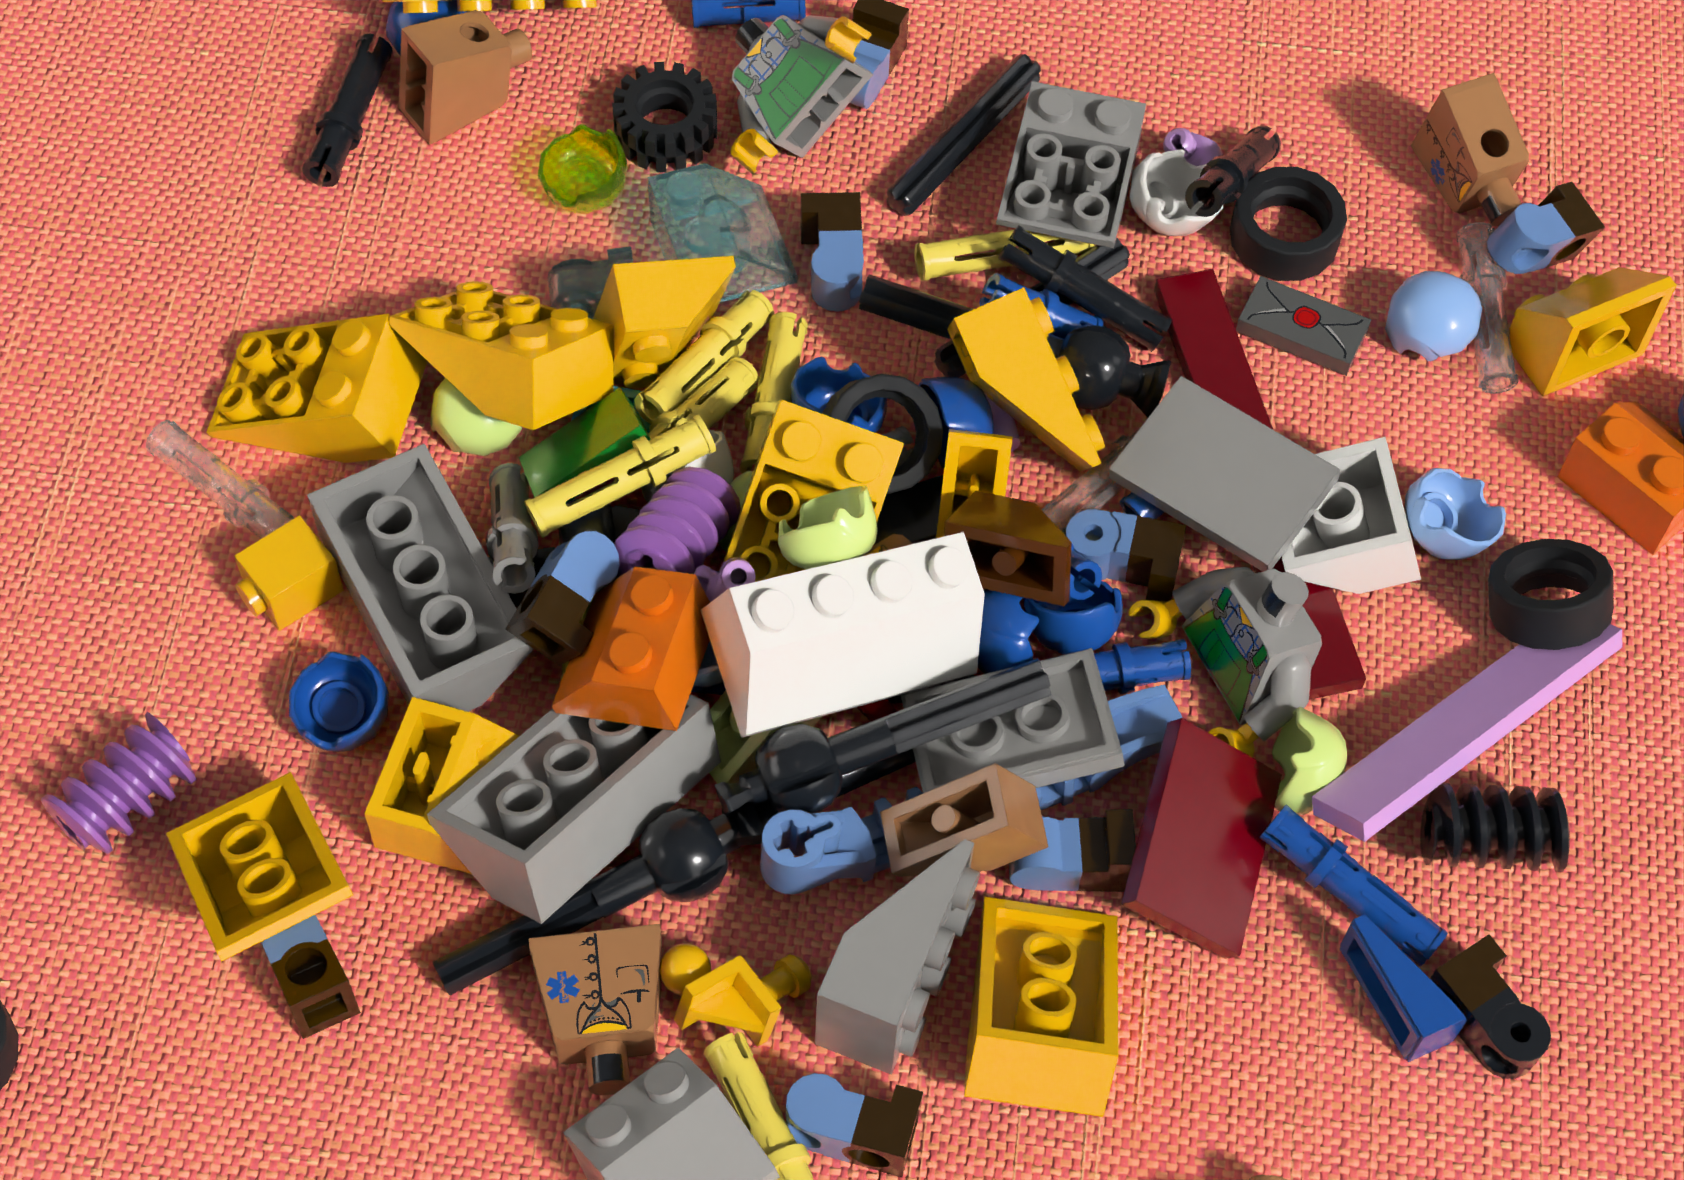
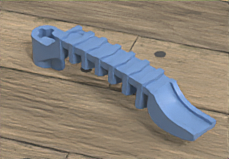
M1165 684L1146 688L1108 701L1122 749L1125 767L1036 788L1040 810L1061 803L1063 806L1073 802L1074 796L1088 790L1090 793L1094 792L1133 764L1160 753L1167 722L1183 718ZM917 786L908 789L905 801L921 795L923 792ZM885 797L874 801L873 814L861 819L852 807L841 811L810 814L802 810H787L774 815L766 823L762 834L760 870L763 879L772 889L783 894H799L838 878H861L863 882L873 879L874 873L890 868L880 811L890 808L892 805Z

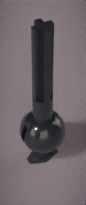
M870 274L867 277L859 300V309L948 339H951L947 329L952 320L973 310V308ZM1085 325L1077 327L1069 332L1065 339L1048 334L1047 340L1055 358L1065 355L1077 378L1080 389L1071 394L1077 408L1096 410L1108 407L1117 399L1118 395L1130 398L1148 418L1159 405L1167 384L1171 361L1167 360L1145 365L1130 362L1131 355L1128 344L1118 333L1105 326Z
M1037 658L829 738L817 727L803 724L781 727L767 736L757 749L755 756L757 769L739 775V782L731 784L721 782L714 786L725 816L735 813L745 803L753 806L769 800L772 808L778 813L787 810H802L809 814L818 813L831 805L840 793L843 775L1051 696L1049 688L1051 684L1047 673L1044 672L1041 662Z
M745 803L735 813L727 816L721 814L711 820L696 809L678 808L661 813L647 824L638 845L640 855L591 879L542 924L523 915L433 961V965L448 995H452L530 955L529 938L571 934L657 891L670 901L691 902L705 898L720 886L728 869L729 861L727 854L740 848L741 845L762 844L764 827L754 805L750 806Z

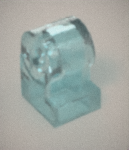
M631 246L608 249V260L591 262L584 259H570L553 266L548 272L547 277L550 307L556 309H582L588 313V318L593 319L612 265L633 263Z

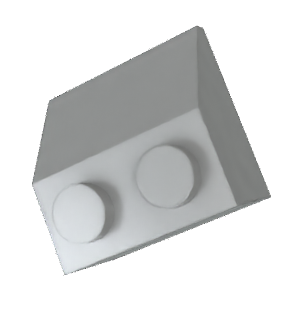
M679 1047L563 1132L587 1180H777L780 1178L775 1166L719 1087Z

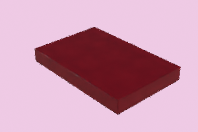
M1183 718L1167 722L1121 904L1224 959L1240 956L1266 842H1263L1259 837L1271 823L1282 774Z

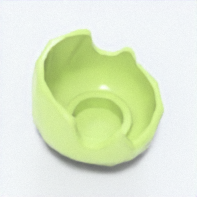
M446 378L434 391L430 418L431 429L433 432L437 431L453 452L486 456L507 448L522 430L521 426L484 415Z
M865 485L849 487L805 502L800 508L799 526L795 530L789 527L786 520H781L779 523L778 545L783 557L794 566L807 570L861 557L868 553L874 545L877 535L876 515L868 487Z
M1299 707L1292 712L1294 714L1292 719L1282 727L1273 745L1272 756L1285 773L1284 779L1280 782L1275 808L1281 811L1287 804L1298 815H1305L1313 811L1312 796L1345 772L1347 748L1346 741L1339 729L1322 717Z

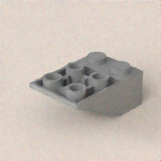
M1032 81L996 225L1016 228L1020 225L1026 231L1114 248L1139 148L1146 103Z
M964 839L844 932L817 993L816 1045L891 1075L900 1053L909 1057L913 1056L926 1023V1018L923 1017L929 996L930 994L938 996L951 963V958L948 957L954 937L955 935L963 936L975 906L976 899L972 897L978 884L980 872L971 869L974 842Z

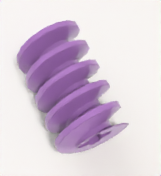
M686 467L673 472L667 477V482L663 483V486L653 494L651 501L643 506L639 515L629 523L627 530L616 539L614 545L619 554L620 564L617 572L618 578L634 566L694 574L695 569L704 564L706 557L713 553L717 543L727 535L728 529L737 522L741 506L739 497L732 486L721 476L704 468Z
M149 712L145 714L149 731L133 724L126 728L124 734L129 749L117 742H109L104 747L103 751L109 767L93 759H89L83 764L82 769L88 785L69 776L62 781L61 787L67 803L49 794L41 798L44 808L55 823L84 851L85 848L91 845L106 854L112 852L113 848L106 833L110 827L128 837L131 836L134 830L127 815L131 810L151 819L155 815L148 798L152 792L170 802L175 799L176 796L169 781L171 776L176 775L189 784L196 781L189 762V756L171 732Z

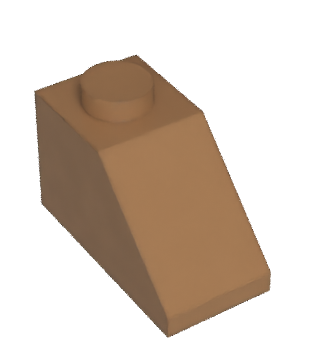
M996 763L880 811L891 872L898 877L918 876L964 839L974 842L971 869L977 871H991L1049 847L1036 787Z

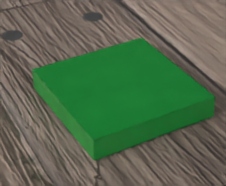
M619 387L521 455L519 460L533 496L536 497L578 476L580 473L632 449V441L642 436H645L647 440L651 438L633 404L621 387ZM577 495V496H575V497H573V498L567 500L566 503L572 501L573 499H575V498L578 497L579 495Z

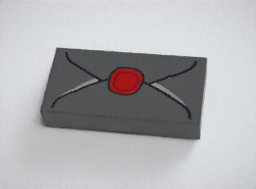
M1260 276L1238 319L1236 331L1347 376L1368 332L1371 319Z

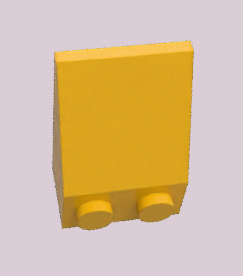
M291 772L166 833L221 962L353 896Z
M984 896L967 1043L964 1097L1103 1117L1118 1060V916Z

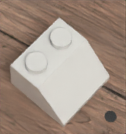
M1386 436L1315 454L1340 469L1339 480L1282 555L1285 572L1297 575L1304 582L1355 594L1421 580Z

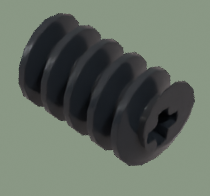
M1443 782L1429 793L1424 806L1420 830V847L1425 865H1431L1436 848L1443 847L1448 866L1457 867L1463 849L1469 848L1475 867L1484 868L1490 850H1497L1501 868L1511 869L1517 851H1523L1528 870L1538 871L1543 853L1549 852L1554 870L1556 872H1563L1567 867L1569 857L1570 829L1561 794L1556 788L1543 787L1535 797L1529 787L1516 786L1508 796L1507 791L1502 785H1489L1484 790L1483 795H1481L1476 784L1463 783L1455 795L1451 785Z

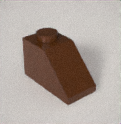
M975 491L945 521L944 536L964 532L983 589L1065 606L1069 602L1072 542L1036 503Z

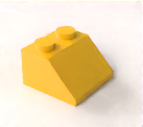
M734 256L612 265L593 319L613 324L614 384H624L632 389L648 387L675 359L697 340L703 325L710 318H713L735 270Z
M1622 267L1598 276L1594 274L1584 275L1564 290L1549 296L1538 294L1524 301L1514 313V319L1504 343L1543 397L1642 356L1677 285L1667 275Z

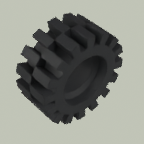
M663 61L654 62V72L648 73L645 65L636 68V80L628 74L621 79L622 89L616 87L613 94L614 132L618 148L623 147V155L629 161L637 155V166L646 170L650 162L653 161L656 162V172H666V163H674L676 171L686 169V158H690L696 165L703 160V150L710 153L714 147V138L717 139L716 93H713L712 84L709 80L706 79L701 82V72L692 68L685 75L684 64L674 62L672 71L664 70ZM661 109L676 110L687 116L683 120L669 125L654 124L644 119L649 113Z

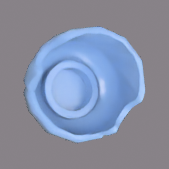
M1423 271L1407 278L1391 297L1385 330L1393 348L1398 353L1411 350L1421 354L1427 361L1431 362L1438 357L1461 352L1477 336L1482 316L1481 302L1473 287L1461 278L1446 272Z
M1432 468L1411 484L1405 495L1404 506L1408 526L1415 540L1430 555L1448 560L1470 558L1497 541L1504 534L1505 508L1487 504L1483 496L1485 483L1482 480L1461 477L1457 472L1446 468Z

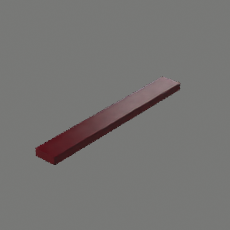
M1209 269L1156 279L1154 293L1161 313L1172 318L1168 332L1184 377L1273 429L1214 270ZM1282 556L1272 569L1285 572ZM1253 566L1255 573L1263 572ZM1305 582L1309 593L1303 607L1321 634L1322 646L1311 669L1309 700L1362 689L1366 676L1333 588Z

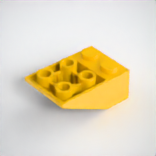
M471 281L457 285L456 291L444 296L421 298L415 301L414 307L389 316V325L486 416L534 431L596 403L614 391L613 324L588 318V313L582 309H556L540 304V299L532 295L520 294L510 296L493 291V286L489 283Z
M1023 287L952 320L947 330L968 378L984 391L988 399L1080 472L1102 464L1097 451L1105 448L1104 440L1093 416L1088 413L1081 417L1071 394L1080 389L1067 357L1063 355L1055 358L1047 337L1048 334L1054 332V328L1040 297L1030 300Z
M388 313L244 333L236 350V356L222 392L218 397L217 405L206 433L212 438L343 463L392 458L396 455L427 360L389 325L390 315Z
M784 400L778 401L723 563L730 558H743L754 569L755 582L805 570L794 566L783 557L778 545L780 521L786 520L789 527L795 530L799 526L800 508L805 502L835 491L864 485L868 487L877 521L904 443Z
M412 697L364 813L374 847L472 874L430 825L427 814L516 740L519 735L475 713Z

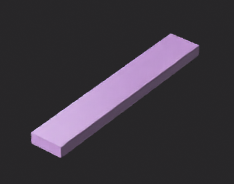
M1610 624L1599 637L1581 646L1560 650L1532 649L1520 644L1314 794L1312 796L1313 815L1364 842L1621 649L1623 647L1622 629Z

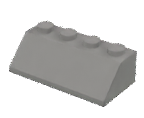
M425 443L307 494L318 534L325 547L335 558L339 574L408 706L411 698L415 697L469 712L482 706L534 650L505 630L517 609L509 594L501 590L502 582L497 586L494 583L492 576L493 566Z
M690 695L677 731L555 713L552 708L427 814L429 823L493 899L542 924L639 837L647 824L661 813L670 809L721 763L709 703Z

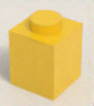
M300 515L234 555L242 578L240 582L235 584L239 596L255 617L265 612L279 631L344 591L335 558Z

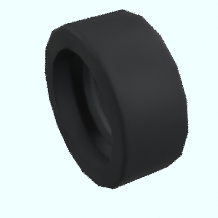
M1273 167L1256 173L1249 179L1246 190L1236 200L1230 224L1231 245L1241 262L1259 275L1278 281H1302L1313 277L1325 270L1335 259L1347 222L1345 201L1332 183L1318 173L1303 168ZM1270 206H1291L1303 210L1313 217L1321 227L1322 232L1319 237L1306 242H1286L1273 238L1260 229L1253 217L1257 211Z
M877 374L846 384L831 396L822 414L846 422L854 408L864 400L875 397L892 399L904 406L913 418L916 430L915 446L908 459L895 469L887 494L912 488L930 473L941 453L943 426L938 407L922 387L902 376Z
M1563 539L1535 540L1521 543L1504 551L1491 565L1488 578L1489 616L1495 629L1511 642L1532 649L1560 650L1581 646L1599 637L1611 624L1614 608L1613 569L1607 558L1591 546ZM1545 587L1566 588L1580 593L1574 597L1560 600H1536L1522 595L1530 590Z

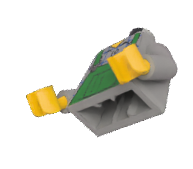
M782 15L777 17L770 27L759 18L746 21L739 28L735 37L736 43L746 53V56L732 73V81L740 92L737 104L742 133L731 147L732 157L751 174L757 172V164L763 156L767 155L773 158L778 153V150L771 144V141L803 158L873 76L867 68L856 62L857 58L854 57V50L858 47L860 41L864 38L868 40L871 33L844 16L834 18L809 15L799 23H796L787 16Z
M1247 567L1217 569L1174 590V598L1167 602L1140 600L1130 607L1128 611L1129 616L1140 617L1151 612L1154 614L1153 626L1148 631L1140 633L1138 635L1140 638L1168 637L1174 632L1178 617L1183 615L1187 619L1183 623L1182 629L1239 725H1242L1238 730L1216 727L1208 733L1253 758V742L1260 737L1263 741H1266L1294 716L1292 712L1299 707L1305 708L1309 702L1311 669L1322 646L1321 634L1303 607L1308 598L1309 590L1306 583L1297 575L1289 572H1280L1276 569L1254 573Z

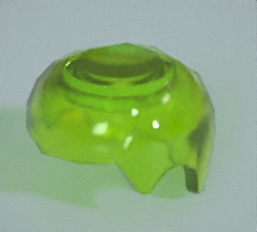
M580 124L569 134H563L554 138L541 153L538 179L548 199L554 205L568 212L589 214L609 207L623 192L628 165L624 150L616 134L611 129L599 132L584 124Z

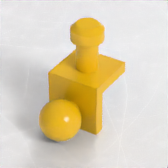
M688 943L678 944L670 948L664 954L660 963V977L663 984L671 992L682 995L674 1017L675 1023L681 1030L698 1020L743 1029L757 1047L767 1042L770 1038L782 1008L777 1000L786 995L796 998L810 989L812 979L810 969L805 961L791 954L776 961L774 971L760 979L741 955L711 971V963L707 954L700 947Z

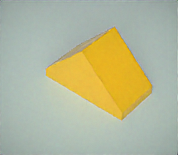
M949 429L936 538L944 537L945 521L975 491L1005 497L1013 436Z

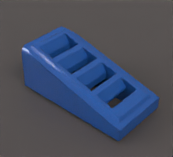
M1365 914L1353 919L1339 949L1404 1060L1407 1059L1409 1063L1453 1042L1467 1021L1460 1009Z

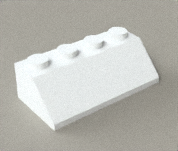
M961 532L732 587L702 608L701 614L741 738L976 674L985 593L965 534Z

